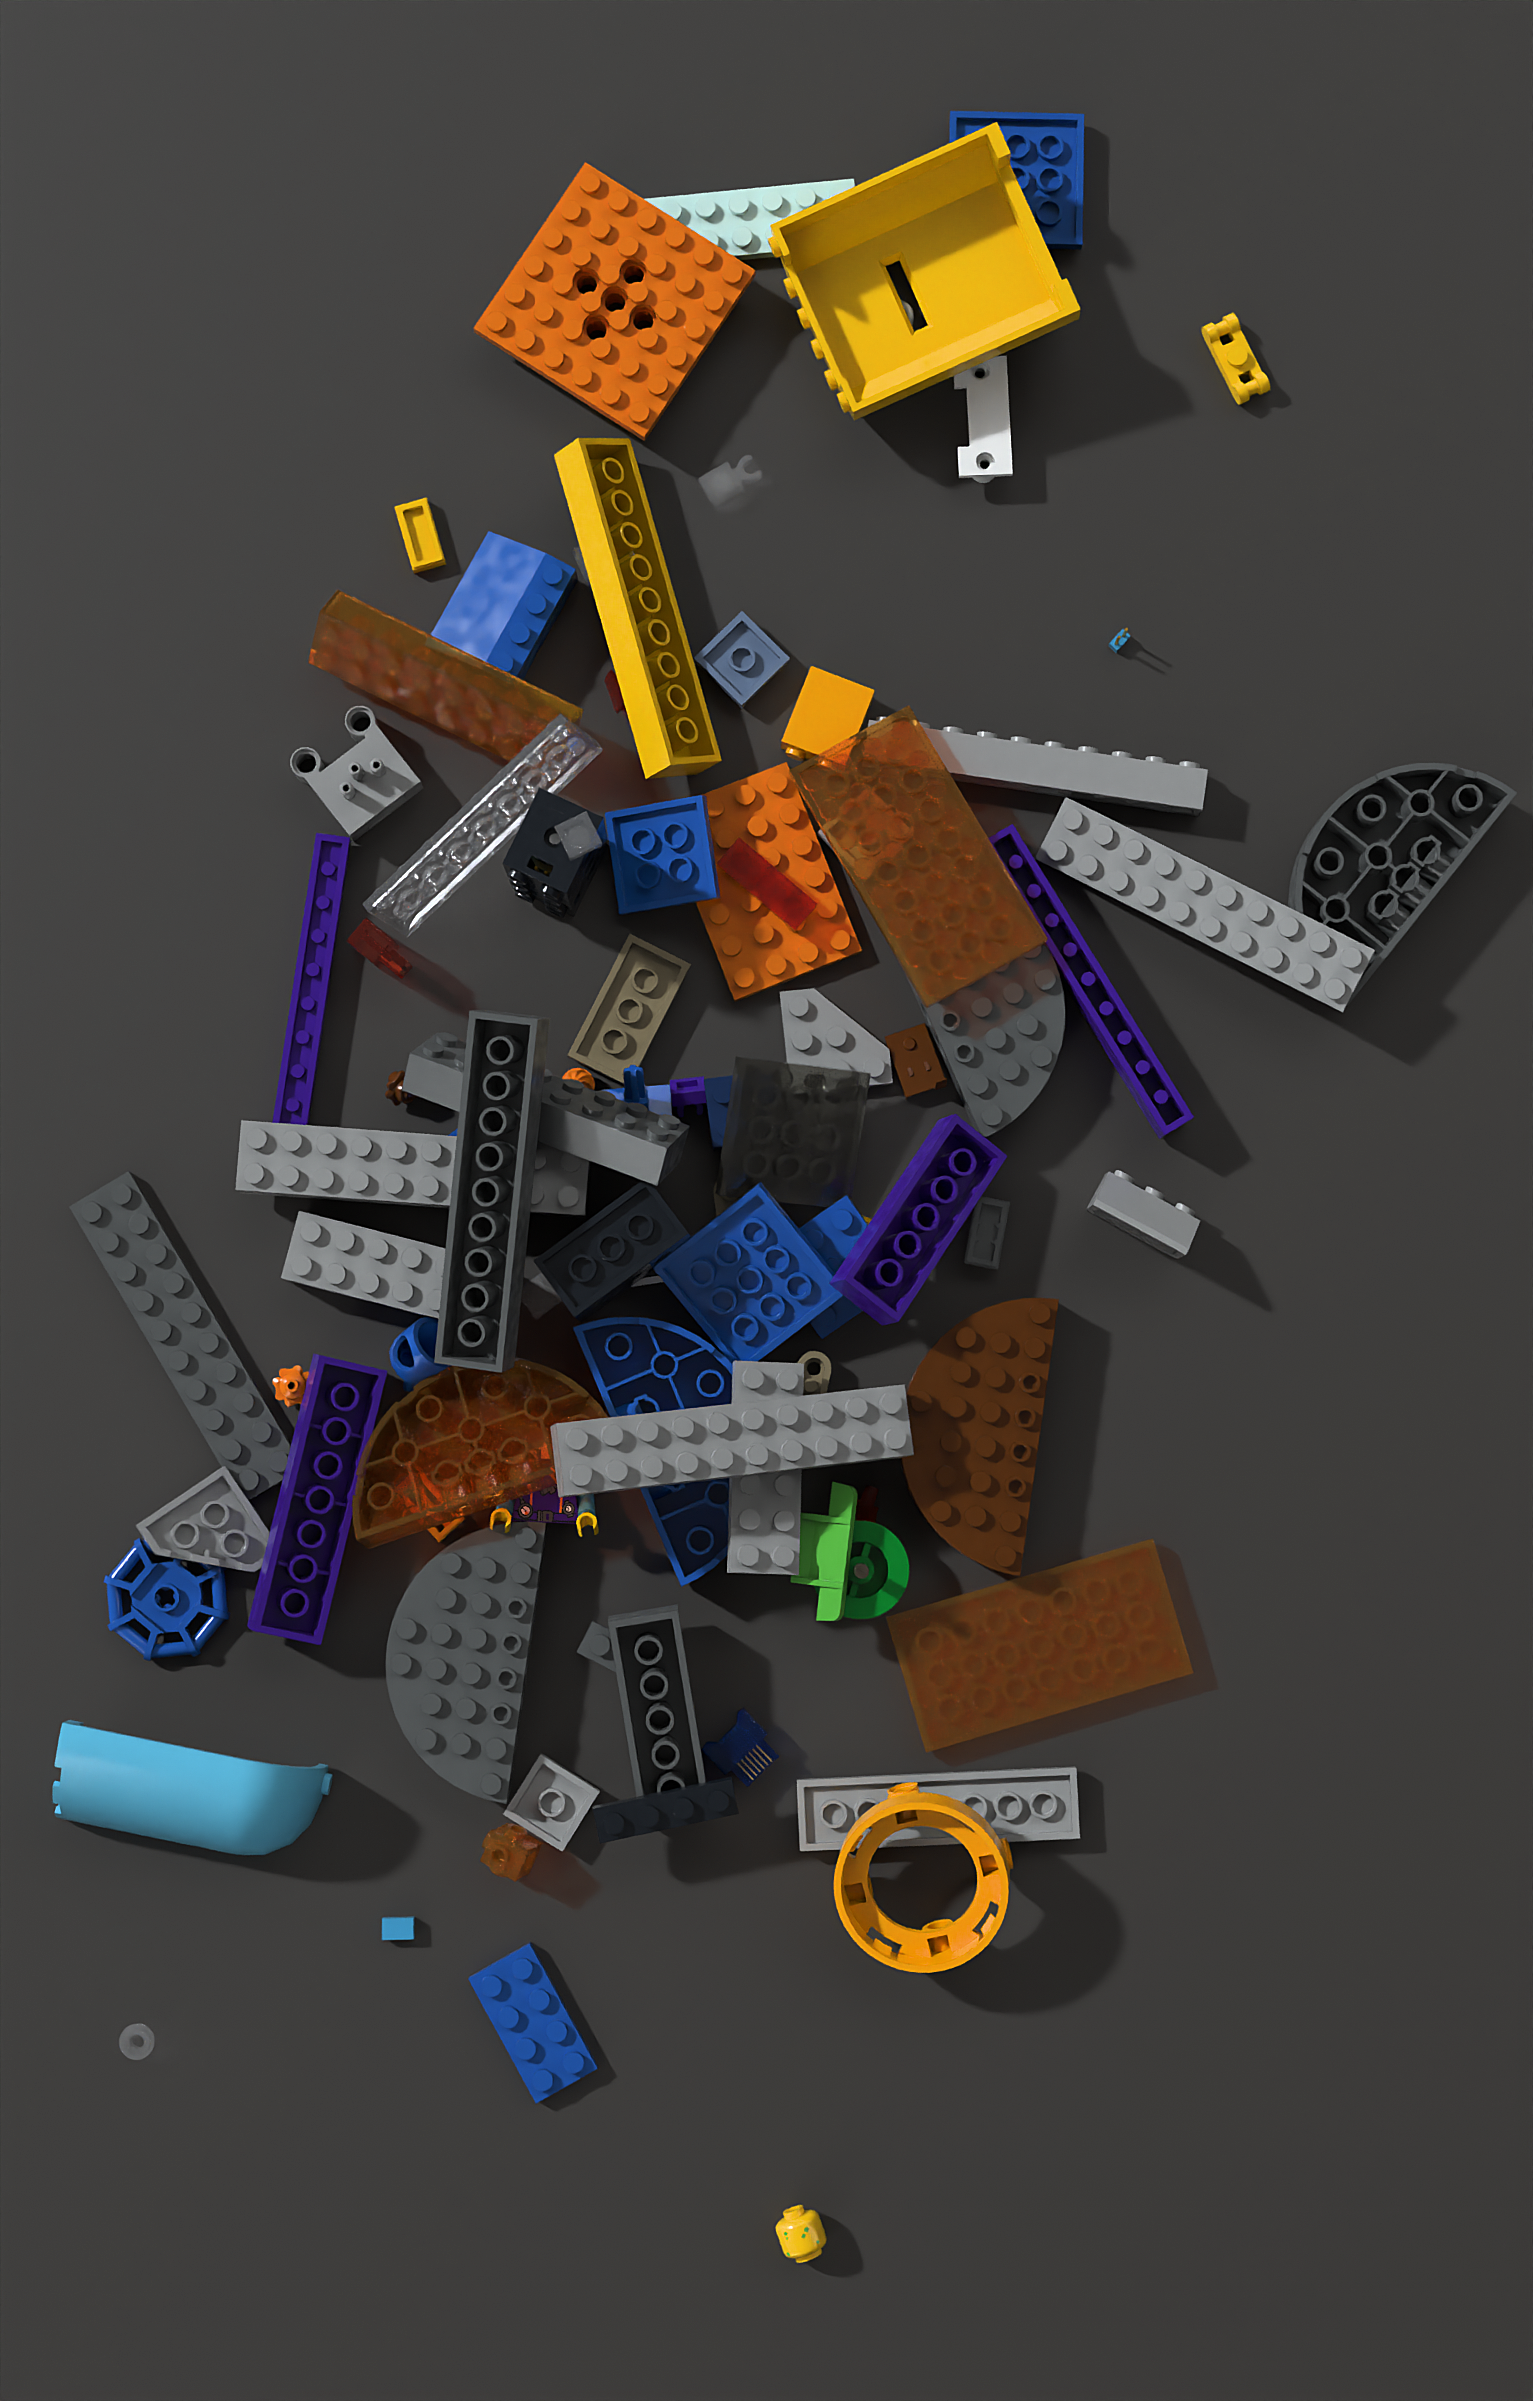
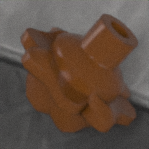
M403 1070L392 1072L388 1077L389 1082L386 1085L389 1090L386 1091L385 1097L392 1100V1104L395 1106L400 1105L402 1102L404 1104L411 1103L418 1097L402 1091L405 1071Z

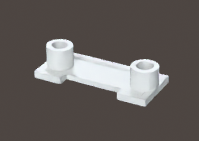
M996 356L954 375V389L966 388L969 446L958 447L957 449L959 478H973L980 483L990 482L994 477L1013 475L1007 356ZM975 372H983L984 377H976ZM987 462L989 467L983 469L980 467V463Z

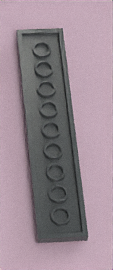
M126 1172L69 1206L221 1467L225 1466L248 1501L282 1482L291 1443L132 1173Z

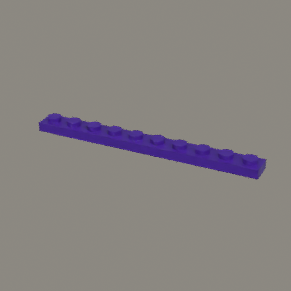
M316 833L272 1123L309 1125L352 841L350 837Z

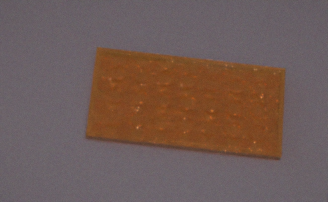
M909 705L789 770L791 779L926 1009L1047 942L1048 938Z
M1153 1538L886 1616L926 1753L1193 1673Z

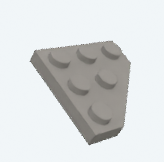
M814 988L780 992L790 1095L893 1084L889 1048Z
M225 1466L135 1525L155 1555L247 1572H255L261 1568L270 1534Z

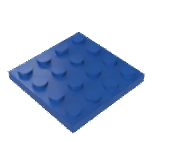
M950 111L949 143L995 122L998 123L1011 152L1010 165L1047 248L1081 250L1083 245L1084 114Z
M761 1182L653 1267L655 1272L732 1365L735 1360L759 1361L843 1296V1294L829 1284L835 1275L834 1271Z

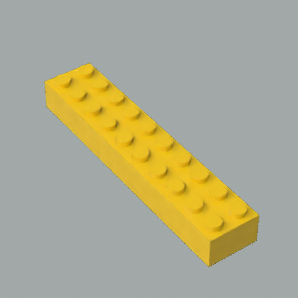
M577 438L554 454L645 778L697 775L721 762L722 759L630 438Z

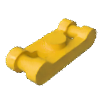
M1230 313L1223 317V321L1215 325L1211 322L1203 326L1201 330L1204 340L1238 405L1249 401L1250 396L1256 393L1262 395L1270 391L1271 386L1241 331L1238 318L1234 313ZM1228 334L1231 342L1222 345L1220 337ZM1248 374L1251 381L1244 384L1240 378Z

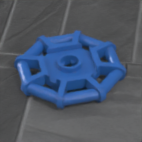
M142 1538L134 1540V1546L109 1575H105L103 1581L107 1584L110 1624L107 1626L109 1630L115 1631L143 1655V1659L151 1661L153 1658L183 1655L196 1657L201 1654L200 1649L224 1620H229L231 1613L228 1612L224 1572L227 1568L198 1563L207 1572L197 1576L182 1564V1559L174 1558L173 1562L154 1563L150 1556V1553H153L147 1542L142 1540ZM142 1559L145 1568L134 1582L124 1580L137 1562ZM210 1578L213 1607L203 1604L204 1593L202 1583ZM121 1588L130 1590L132 1598L131 1612L124 1616ZM161 1589L164 1591L172 1589L174 1591L173 1598L175 1603L173 1605L169 1603L164 1606L160 1605L161 1596L158 1593ZM202 1612L211 1615L192 1637L188 1626L198 1614ZM136 1619L151 1631L148 1641L127 1623ZM179 1632L183 1639L182 1642L157 1644L160 1633Z

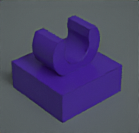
M704 1076L670 1080L672 1107L677 1106L679 1117H684V1106L692 1104L696 1106L697 1115H702L703 1103H707Z

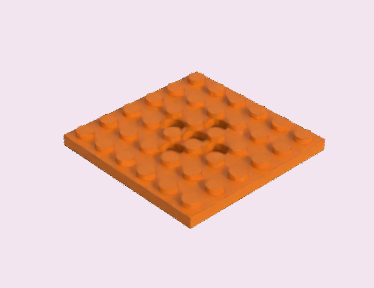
M585 162L473 329L474 333L645 441L755 277L756 270ZM637 275L642 278V281L629 284L626 282V279L629 276ZM584 285H592L596 288L594 292L590 291L585 294L579 291ZM612 303H620L624 306L622 310H615L613 312L607 309ZM645 320L652 324L651 328H644L642 330L635 327L638 322ZM601 330L605 333V336L593 340L589 337V334L592 331Z

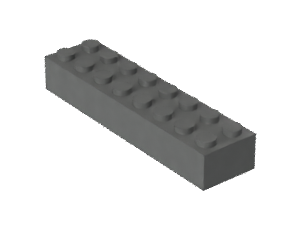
M437 1032L410 1052L402 1091L459 1112L466 1043L459 1041L455 1035L450 1033ZM545 1069L537 1141L656 1186L680 1163L689 1125L681 1123L675 1116L656 1114L648 1111V1108L642 1104L616 1099V1096L610 1092L594 1091L584 1087V1084L580 1081L559 1078L552 1075V1072L548 1069Z

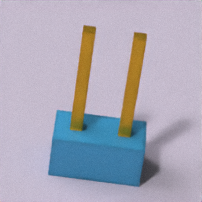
M1127 627L1125 630L1122 629L1108 645L1115 653L1131 637L1127 633Z

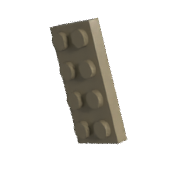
M629 934L567 1056L624 1085L623 1070L629 1068L630 1065L640 1067L691 964Z

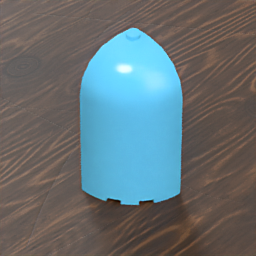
M68 1720L62 1722L55 1759V1767L61 1768L60 1782L54 1781L52 1799L53 1803L58 1804L54 1813L59 1819L235 1855H266L292 1844L312 1824L323 1794L329 1795L333 1774L328 1773V1765L318 1764L313 1767L270 1764L83 1726V1722Z

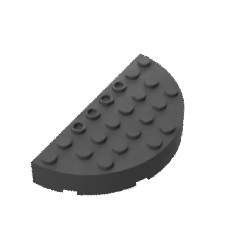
M1415 763L1379 772L1375 776L1353 786L1339 797L1316 822L1302 844L1293 867L1289 885L1288 907L1375 950L1347 1006L1517 794L1516 791L1503 782L1479 771L1473 772L1453 764Z
M915 876L895 879L871 887L870 896L971 1124L976 1131L988 1139L1011 1125L1025 1112L1045 1086L1057 1062L1065 1029V1001L1060 974L1054 958L1036 928L1021 912L998 895L978 885L947 877Z
M511 1522V1528L508 1533H504L506 1523L494 1525L493 1530L487 1527L475 1531L443 1549L424 1566L405 1591L395 1612L387 1641L386 1681L395 1717L413 1749L430 1768L454 1786L483 1799L507 1804L510 1799L548 1522Z

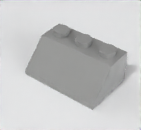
M1116 1170L1114 1174L1108 1171L1104 1175L1086 1211L1175 1259L1185 1256L1200 1223V1220L1193 1217L1195 1211L1180 1203H1177L1175 1207L1163 1201L1164 1194L1147 1186L1143 1190L1133 1184L1135 1179L1122 1171Z

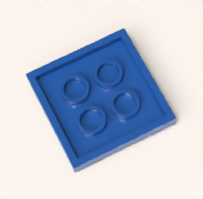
M698 795L605 812L619 914L626 915L721 898L706 796Z
M845 1195L801 1226L799 1230L836 1274L868 1226V1223L849 1196ZM843 1295L812 1319L810 1324L820 1338L823 1339L863 1310Z

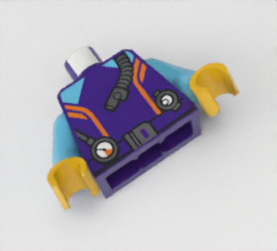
M540 1445L539 1466L524 1465L523 1470L515 1471L501 1490L496 1510L492 1512L490 1518L491 1530H493L494 1523L497 1521L506 1523L504 1533H508L511 1528V1515L512 1521L576 1524L578 1534L581 1537L583 1536L582 1529L587 1525L593 1526L595 1535L599 1533L595 1517L594 1494L558 1497L552 1445Z

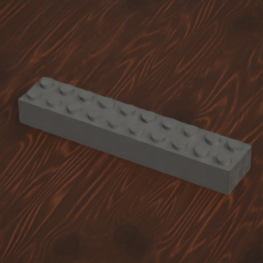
M490 1010L469 1011L434 1363L500 1373L514 1368L550 1018Z

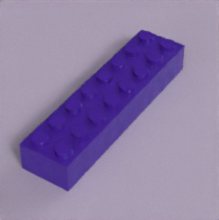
M313 1354L247 1627L252 1631L321 1645L387 1375L386 1370Z

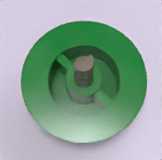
M855 1521L843 1616L852 1619H869L887 1612L900 1600L909 1579V1561L902 1543L890 1530L874 1522ZM814 1586L819 1595L820 1586Z

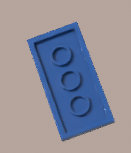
M531 1942L469 1976L468 1980L535 2103L542 2101L598 2069V2064Z

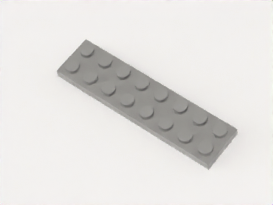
M1075 1766L797 1779L800 1851L840 1850L844 1839L855 1822L870 1808L886 1800L888 1789L907 1782L918 1783L920 1792L948 1796L968 1805L990 1824L999 1839L1006 1837L1008 1842L1080 1839L1077 1769ZM914 1826L893 1833L878 1848L962 1843L951 1834L938 1828ZM868 1827V1828L862 1833V1835H864V1836H863L862 1839L859 1841V1843H858V1845L856 1846L855 1849H858V1847H859L861 1841L863 1840V1838L865 1837V1835L871 1830V1827Z

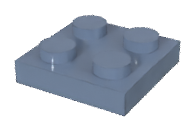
M741 611L694 657V662L743 708L790 662V658Z

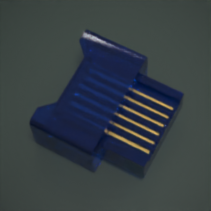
M744 1706L737 1712V1723L718 1741H707L701 1747V1751L724 1775L732 1770L747 1787L779 1757V1754L764 1740L768 1731Z

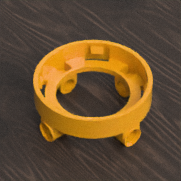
M916 1782L902 1783L888 1789L887 1799L865 1812L855 1822L844 1839L834 1874L836 1907L844 1927L853 1940L876 1960L893 1968L908 1972L932 1973L944 1971L959 1966L975 1957L996 1935L1007 1909L1010 1884L1009 1874L1010 1869H1013L1012 1855L1007 1838L999 1839L990 1824L968 1805L948 1796L920 1792ZM914 1826L938 1828L957 1838L970 1853L977 1871L976 1894L966 1912L954 1922L951 1919L936 1920L924 1925L922 1930L902 1926L882 1912L873 1898L872 1882L868 1872L870 1861L878 1846L893 1833ZM868 1827H871V1830L865 1835V1837H864L863 1840L861 1841V1843H860V1845H859V1847H858V1850H857V1852H856V1855L854 1856V1855H852L851 1853H849V1852H854V1850H855L856 1846L858 1845L859 1841H860V1840L862 1839V1837L864 1836V1835H862V1833H863ZM990 1901L998 1905V1912L996 1917L990 1913L980 1929L983 1933L981 1934L974 1928L981 1921ZM871 1926L884 1937L901 1944L902 1946L898 1952L891 1951L892 1947L884 1944L877 1938L871 1939L867 1935Z

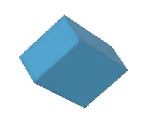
M415 1916L382 1918V1940H412L415 1938Z

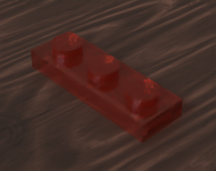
M740 837L717 862V866L794 932L817 907V903Z

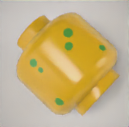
M796 2205L783 2211L784 2218L777 2223L775 2229L784 2255L788 2258H795L797 2263L809 2261L821 2255V2248L826 2244L827 2237L819 2214L815 2210H804L803 2205Z

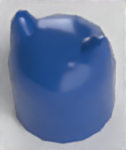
M420 1318L399 1334L390 1347L391 1366L398 1376L404 1380V1391L415 1390L421 1385L432 1381L452 1366L434 1363L438 1319Z

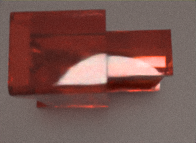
M365 918L347 939L351 946L379 970L385 965L399 978L403 979L413 967L397 953L400 946L368 918Z

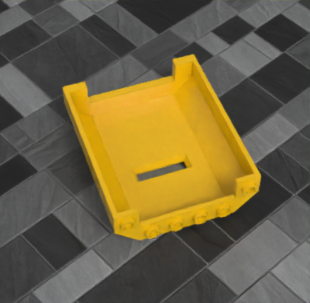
M997 122L770 225L772 237L768 238V243L774 257H780L788 277L783 280L790 299L797 297L801 309L797 310L800 322L804 330L811 329L815 338L810 341L817 360L824 358L829 369L824 372L831 391L838 390L839 393L836 395L843 412H849L854 421L1076 321L1080 317L1081 309L1067 278L1061 279L1010 165L1011 152ZM900 261L928 326L915 332L886 269V266Z

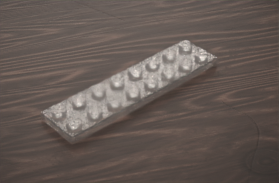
M560 713L362 903L368 913L408 937L518 832L539 787L557 795L603 751L602 747L595 739Z

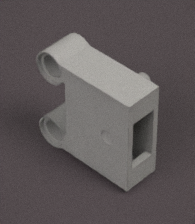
M355 706L345 716L347 730L351 737L359 743L325 768L319 754L309 747L297 749L290 759V766L296 777L302 783L310 785L353 842L423 789L421 781L379 729V724L373 712L365 706ZM360 718H367L371 721L370 726L364 731L354 730V723ZM306 759H313L316 761L313 771L309 773L300 772V764Z

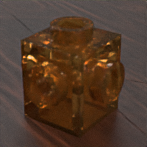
M506 1823L488 1832L482 1844V1848L485 1850L480 1862L489 1866L490 1871L495 1875L508 1877L516 1882L530 1873L543 1843L528 1835L527 1830L522 1826Z

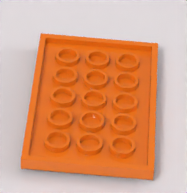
M787 762L702 794L706 796L721 898L695 903L734 1002L862 953Z

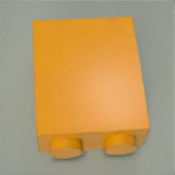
M811 666L781 740V749L786 750L785 754L792 759L804 761L807 758L817 762V767L826 772L835 774L838 770L844 773L873 701L875 690Z

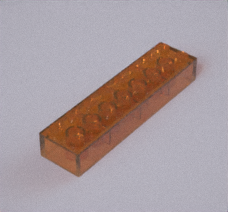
M340 590L335 592L319 612L308 663L553 782L568 760L584 712L583 709Z

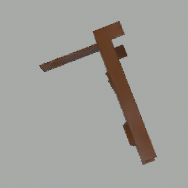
M925 1023L884 1037L906 1100L907 1097L933 1088L938 1090L947 1086V1078L944 1077Z

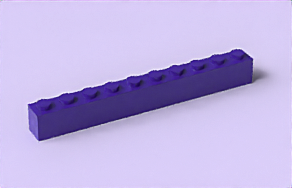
M1011 824L983 841L980 850L1017 910L1036 928L1054 958L1061 981L1158 1138L1161 1139L1189 1122L1194 1116L1014 825Z

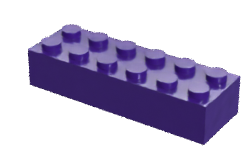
M957 1114L939 1119L829 1284L882 1326L899 1322L1007 1158V1155Z

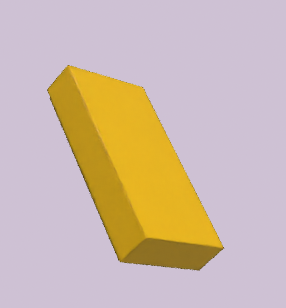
M427 497L395 506L413 573L446 565Z

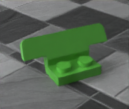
M832 1482L828 1516L800 1513L799 1575H790L791 1583L820 1586L816 1621H838L843 1617L858 1494L853 1486Z

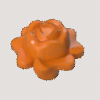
M299 1365L291 1369H280V1377L274 1378L272 1382L276 1388L275 1398L279 1401L284 1400L287 1407H291L296 1403L301 1404L309 1372H303L302 1367Z

